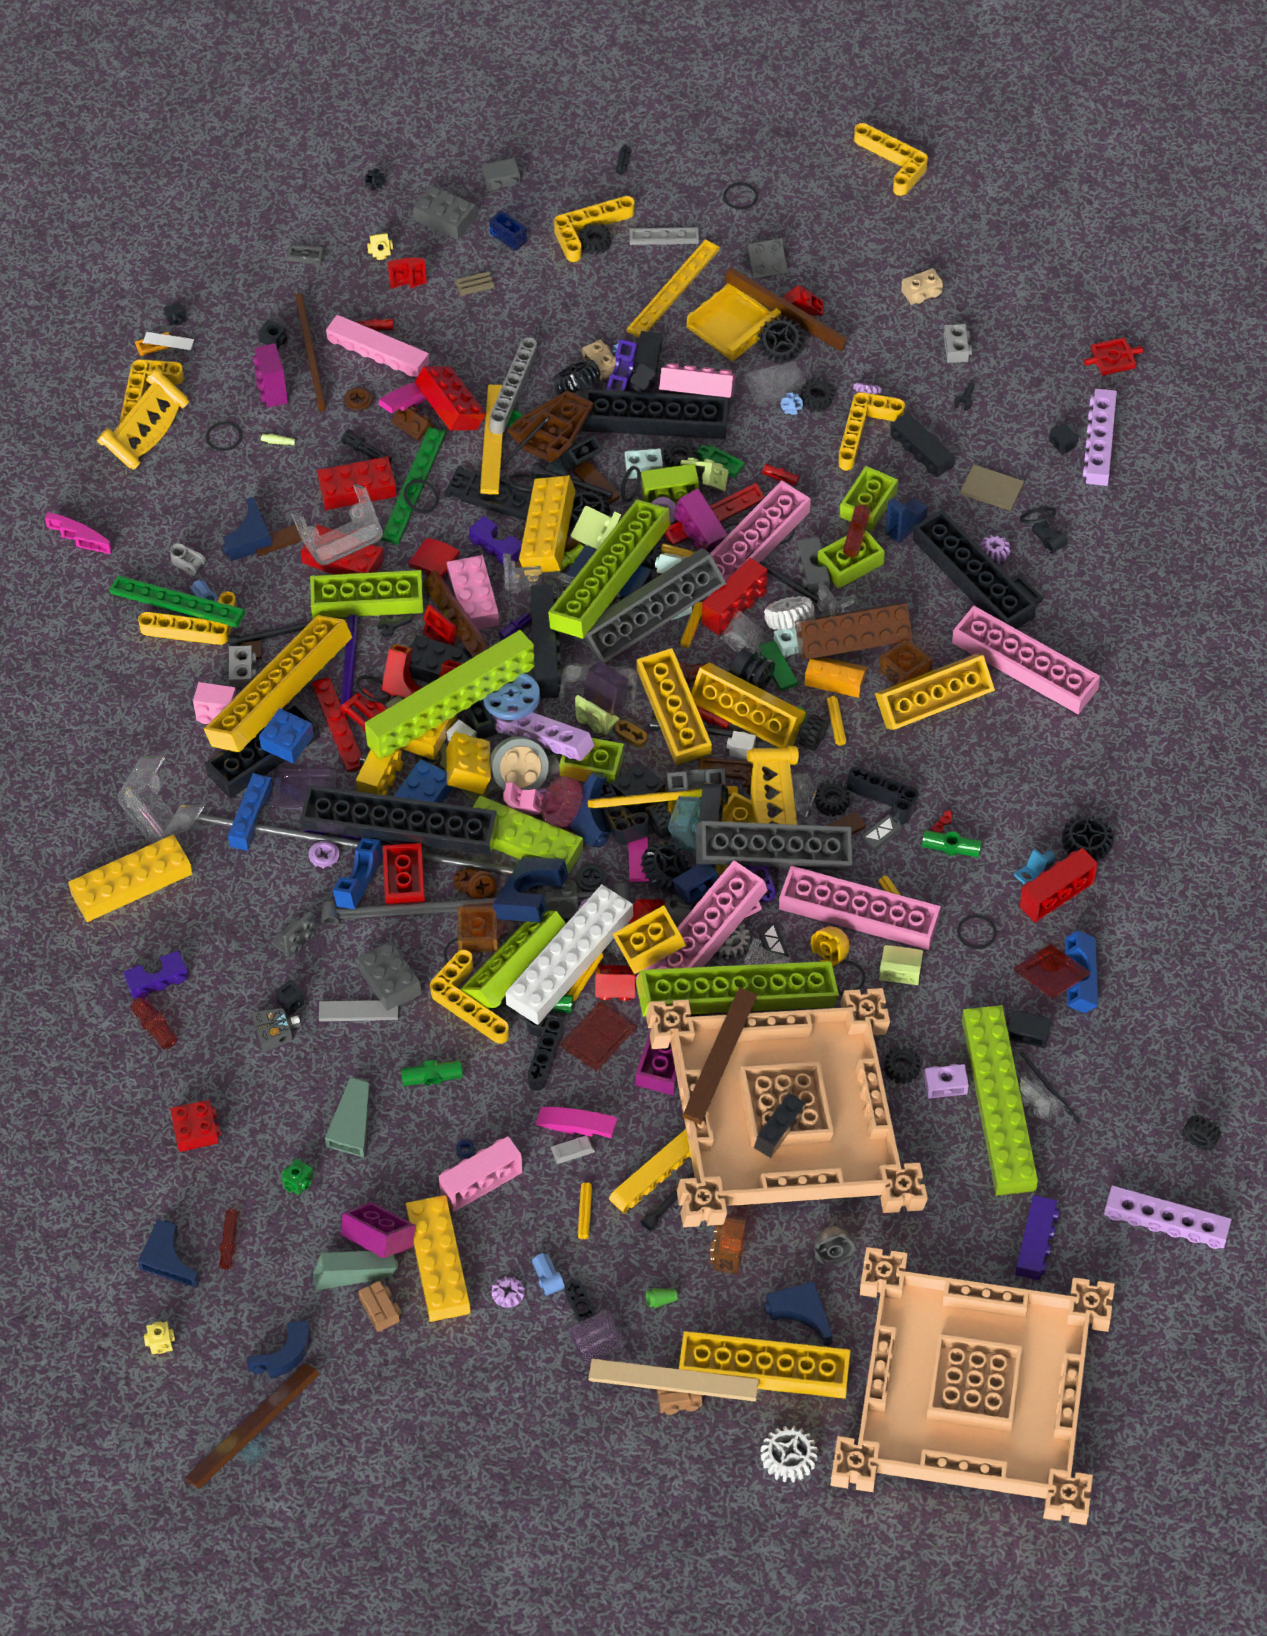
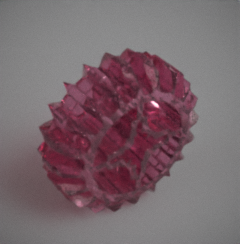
M560 776L551 781L550 786L546 787L547 790L543 793L544 797L541 800L542 805L540 809L542 811L540 815L543 816L542 820L558 828L567 827L569 823H572L573 818L577 817V812L580 811L579 807L582 804L581 799L583 795L581 793L583 789L580 788L581 784L573 778Z

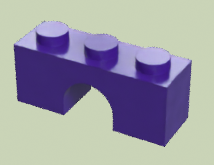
M619 340L615 355V368L613 373L610 374L607 391L628 392L639 350L637 343Z
M485 516L481 517L469 528L470 541L474 545L482 547L486 554H492L496 557L500 564L512 567L519 560L522 542L512 535L505 540L494 539L498 535L497 524Z
M179 951L160 957L162 969L158 973L149 974L145 972L142 964L123 971L125 982L133 999L144 998L153 991H162L169 985L174 983L180 984L189 978L187 968Z

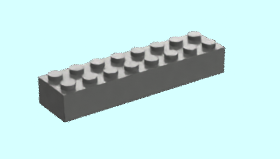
M701 548L604 611L584 639L595 658L604 664L727 583L711 554L704 548Z
M701 821L696 825V864L730 865L734 860L742 866H794L798 868L845 870L852 865L851 827Z

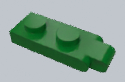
M701 445L696 451V455L700 457L702 462L704 459L713 460L714 463L722 464L723 468L729 470L728 475L736 478L745 465V462L712 445L709 447Z

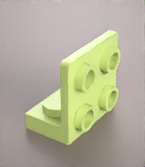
M688 458L687 461L681 460L682 465L695 464L696 470L704 471L702 484L719 491L726 490L729 470L723 468L722 464L714 463L713 460L704 459L703 462L695 458Z
M585 506L571 534V538L598 549L617 525L621 514L614 512L613 516L610 517Z
M579 695L575 697L577 720L581 724L589 725L595 733L607 735L619 721L617 716L589 699L587 701Z
M885 945L879 980L918 985L923 950Z

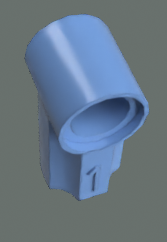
M197 580L190 587L194 596L218 602L217 595L209 589L205 581Z
M544 1253L536 1255L532 1259V1264L539 1277L540 1287L545 1291L543 1294L547 1296L565 1289L562 1277L558 1271L556 1272L549 1255Z

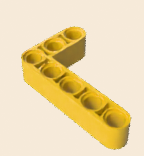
M865 123L855 126L854 141L856 144L902 166L894 177L893 192L896 195L907 194L926 172L927 155Z
M624 196L556 216L554 219V232L566 258L571 262H577L581 259V242L577 233H580L585 225L588 227L590 223L592 225L598 223V226L600 224L608 225L633 217L635 213L634 199Z
M134 361L130 369L120 423L146 392L147 384L149 383L146 378L157 366L163 371L162 374L174 385H178L184 381L182 365L178 362Z
M863 392L854 395L839 451V467L842 470H851L855 465L867 417L895 421L904 415L905 404L901 399Z
M223 592L219 596V603L237 607L236 598L232 592ZM144 612L138 617L140 631L147 636L222 645L228 642V635H230L232 626L199 618Z
M461 950L453 956L430 982L431 996L436 1002L498 1044H503L510 1037L508 1023L457 988L474 968L472 954L467 950Z

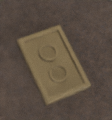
M973 464L960 494L1012 511L1024 486V481Z

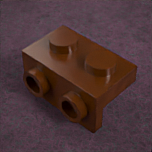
M413 406L408 407L404 411L399 408L390 422L417 441L422 439L429 427L434 428L435 425L430 423L432 419L425 414L421 416L417 414L418 410Z

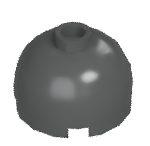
M673 895L671 899H669V896L666 897L664 906L674 924L678 927L697 903L693 902L689 905L678 895Z
M840 1226L825 1227L817 1234L814 1241L816 1259L823 1265L826 1262L836 1261L834 1265H843L853 1258L852 1254L856 1251L852 1235Z

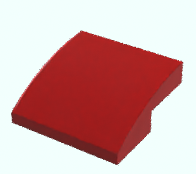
M402 258L387 262L391 289L405 284L413 288L427 283L424 258Z
M426 538L410 559L408 565L410 568L425 571L428 576L434 570L443 578L447 572V562L456 560L460 551L444 542Z
M431 604L428 605L423 618L426 624L422 633L429 639L455 646L456 626Z

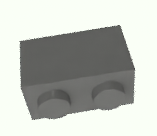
M515 158L481 165L486 190H497L501 187H512L520 184V173Z

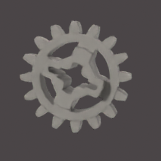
M745 924L738 925L717 952H719L720 958L723 954L726 955V959H729L730 955L737 958V953L743 955L744 949L748 950L750 936L749 930H745Z

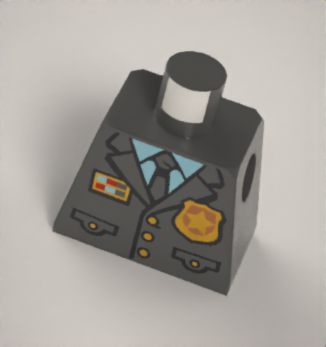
M282 1008L251 1013L263 1053L291 1041V1029L301 1027L298 1015L286 1018Z

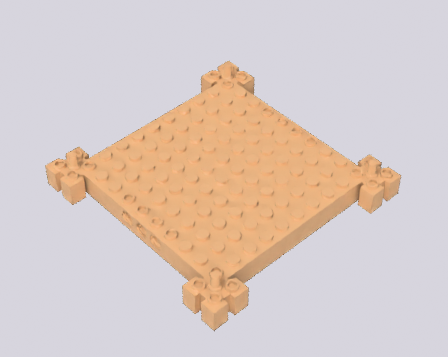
M883 988L867 989L866 994L861 995L860 990H844L840 1002L841 1008L749 1014L702 1124L700 1125L684 1118L695 1178L680 1179L677 1188L679 1205H683L681 1209L683 1227L699 1226L701 1220H706L707 1226L723 1225L727 1215L726 1206L882 1195L880 1199L883 1213L899 1212L901 1206H905L907 1211H921L924 1209L928 1198L925 1184L920 1185L923 1178L920 1163H907L901 1169L873 1036L886 1035L890 1024L888 1010L883 1009L886 1003ZM675 1000L671 1006H666L665 1001L649 1002L646 1018L648 1028H651L652 1049L668 1048L669 1043H671L684 1113L727 1015L690 1017L689 1000ZM791 1093L806 1103L803 1114L772 1158H769L754 1148L757 1135L787 1094Z
M866 1247L860 1295L876 1297L877 1292H881L858 1445H854L853 1438L837 1437L831 1486L848 1488V1483H856V1490L873 1492L876 1473L994 1490L1046 1498L1043 1518L1060 1521L1061 1515L1070 1516L1069 1522L1086 1525L1093 1475L1076 1472L1075 1478H1071L1088 1326L1090 1323L1092 1324V1330L1108 1332L1111 1320L1114 1283L1098 1281L1097 1287L1089 1286L1090 1280L1073 1277L1070 1296L905 1272L908 1253L891 1251V1255L886 1256L882 1255L883 1249Z

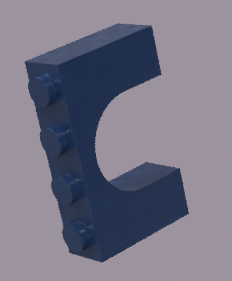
M587 545L584 546L566 574V587L571 584L597 549ZM639 565L616 595V603L649 583L652 577V570Z
M522 857L493 903L497 919L541 922L547 912L544 896L524 894L522 892L539 885L562 887L568 877L565 859Z

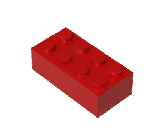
M424 366L414 383L449 430H477L486 413L475 400L472 393L466 388L463 381L456 375L454 369L449 366Z
M388 457L317 470L318 483L325 511L396 497L395 481Z
M317 524L301 549L303 564L333 575L376 573L384 562L383 548Z
M749 558L725 581L727 584L714 591L702 603V624L718 636L723 631L727 632L731 624L735 620L738 621L747 608L751 609L755 601L766 594L767 569L752 558Z
M1083 848L1077 852H1071L1066 859L1056 862L1051 869L1041 872L1036 879L1028 881L1023 885L1020 908L1034 923L1094 884L1098 863Z

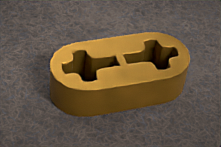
M626 720L616 723L615 733L619 738L636 748L646 745L647 734L644 730ZM625 727L627 728V731H626V730L620 731V728H622V729H624ZM640 736L642 737V740H641V739H638L637 741L635 740V737H637V738H639Z

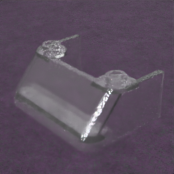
M358 484L353 485L359 503L354 504L350 508L349 515L352 522L321 536L315 527L307 526L304 516L295 512L291 513L301 540L317 563L321 565L330 564L381 539L383 534L382 528L365 487Z
M571 662L564 667L560 689L561 711L565 709L567 682L617 683L633 686L631 699L632 715L636 716L639 674L635 666Z
M163 755L141 756L118 793L120 806L150 844L173 834L177 838L189 831L204 808L202 804L180 805L176 813L173 814L158 795L162 786V780L157 770L165 759Z

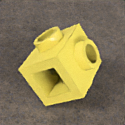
M388 234L369 235L370 243H367L368 253H372V256L376 257L377 260L387 259V255H391L390 251L393 250L392 240H388ZM382 244L383 248L377 249L378 245Z
M154 1322L152 1325H147L148 1333L144 1334L145 1345L150 1346L151 1353L172 1351L171 1342L175 1341L173 1329H169L168 1323Z

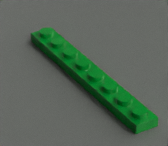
M428 428L381 536L382 541L399 545L413 513V509L408 506L404 499V489L412 480H427L446 436V431ZM414 483L408 487L407 496L412 505L416 506L425 484Z
M121 576L116 577L109 589L110 593L116 596L238 628L246 614L242 608Z

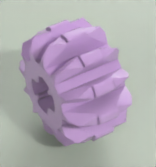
M990 534L989 538L984 537L979 545L998 566L1000 561L1005 563L1010 555L1009 542H1006L1005 537L1000 538L999 535L993 537Z

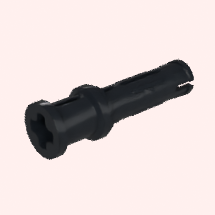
M347 429L344 432L341 443L348 444L353 447L354 451H361L373 459L388 457L391 463V456L367 443L364 437L357 436L351 429Z

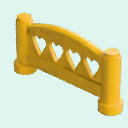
M158 366L146 378L151 384L117 428L114 431L106 428L96 439L101 446L105 445L127 467L133 470L141 463L139 457L152 449L166 434L177 414L178 408L181 407L183 409L189 403L188 397L162 374L163 371ZM157 399L170 403V407L166 408L165 413L160 410ZM147 411L160 415V419L156 420L155 425L150 422ZM137 423L150 427V432L146 433V437L141 435ZM127 435L140 439L141 443L136 445V449L131 448Z
M787 746L786 748H752L748 750L746 755L747 761L753 763L751 804L755 822L797 825L790 765H796L798 762V748L796 746ZM762 767H767L778 775L770 781H765L763 779L764 772ZM769 785L780 793L771 800H768L765 797L766 791L764 786ZM770 803L782 810V812L774 818H770L767 814L769 810L766 805Z

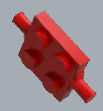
M1125 337L1092 344L1090 350L1093 357L1084 359L1085 366L1096 364L1102 376L1135 369L1136 362L1133 355L1143 353L1142 346L1131 348L1127 344Z

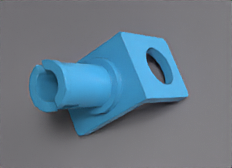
M1036 849L1033 850L1027 865L1016 871L1014 876L1023 884L1033 881L1041 872L1045 871L1048 864L1054 862L1055 855L1051 851L1041 854ZM1027 873L1031 876V879H1025L1021 874Z

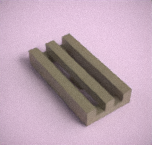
M489 271L456 279L460 296L494 288Z

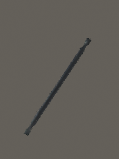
M549 416L501 463L500 470L550 419Z
M1021 1052L1020 1056L1025 1059L1026 1063L1071 1117L1075 1119L1077 1124L1081 1123L1031 1061Z

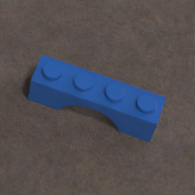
M253 773L228 833L230 847L245 851L249 850L255 835V826L259 812L263 805H267L273 790L271 777Z
M362 837L355 849V862L348 878L340 877L333 889L337 907L355 910L383 859L380 840Z
M1078 930L1065 938V955L1074 964L1078 976L1077 983L1067 988V1006L1082 1013H1087L1098 1006L1096 938Z

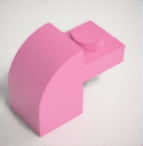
M513 782L506 783L503 801L507 803V807L529 816L542 815L545 798L536 789L521 790Z

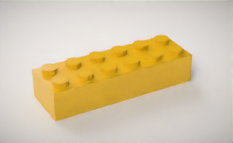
M570 475L534 480L519 557L525 574L561 571L575 496V488Z
M673 648L637 659L638 674L675 766L710 755L712 750L711 741Z
M974 654L876 692L875 696L886 728L895 730L995 691L984 655Z
M710 662L699 668L691 691L696 705L778 748L794 745L806 714L803 710Z
M173 834L73 879L68 884L71 895L86 922H89L192 875V870L187 856Z
M446 1195L406 1203L408 1220L415 1224L413 1244L430 1322L471 1314Z

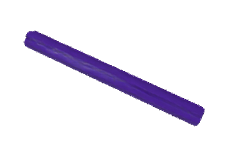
M356 614L348 616V628L352 638L346 643L341 706L352 698L359 622L358 615Z

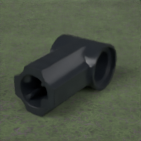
M1046 521L1035 523L1032 526V531L1043 541L1045 549L1048 548L1051 551L1049 552L1050 554L1068 544L1066 536L1061 531L1056 532Z

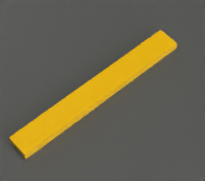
M705 239L629 325L627 332L640 338L641 331L648 332L716 255L720 247Z
M488 385L480 494H499L503 433H492L489 425L490 414L503 385Z
M726 786L729 795L733 792L738 793L737 786ZM702 789L589 799L588 807L600 808L702 797Z

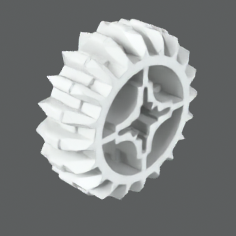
M793 596L769 604L765 608L764 617L768 627L786 630L795 627L794 621L814 618L815 610L809 598Z
M785 1425L783 1431L777 1428L775 1429V1434L770 1432L768 1434L769 1439H764L763 1444L765 1446L761 1447V1452L763 1453L761 1454V1460L764 1461L763 1467L769 1468V1475L775 1473L776 1480L780 1475L783 1476L784 1483L787 1481V1477H791L792 1482L795 1481V1476L802 1480L803 1474L809 1476L810 1469L814 1470V1462H817L818 1459L816 1455L818 1449L814 1447L815 1441L810 1440L809 1433L803 1435V1429L797 1432L795 1426L788 1430ZM798 1444L805 1449L806 1457L798 1450ZM772 1451L777 1452V1455L781 1457V1463L774 1459Z

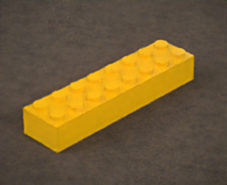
M684 1331L679 1369L758 1379V1389L845 1399L850 1350Z

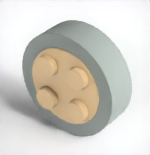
M515 736L503 740L495 747L490 757L491 777L504 791L506 783L511 782L521 790H537L544 783L548 774L549 763L546 753L537 743L526 737Z

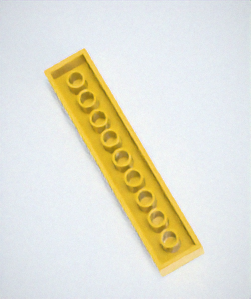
M317 615L204 728L211 746L235 752L243 750L270 722L278 709H282L352 638L346 621Z

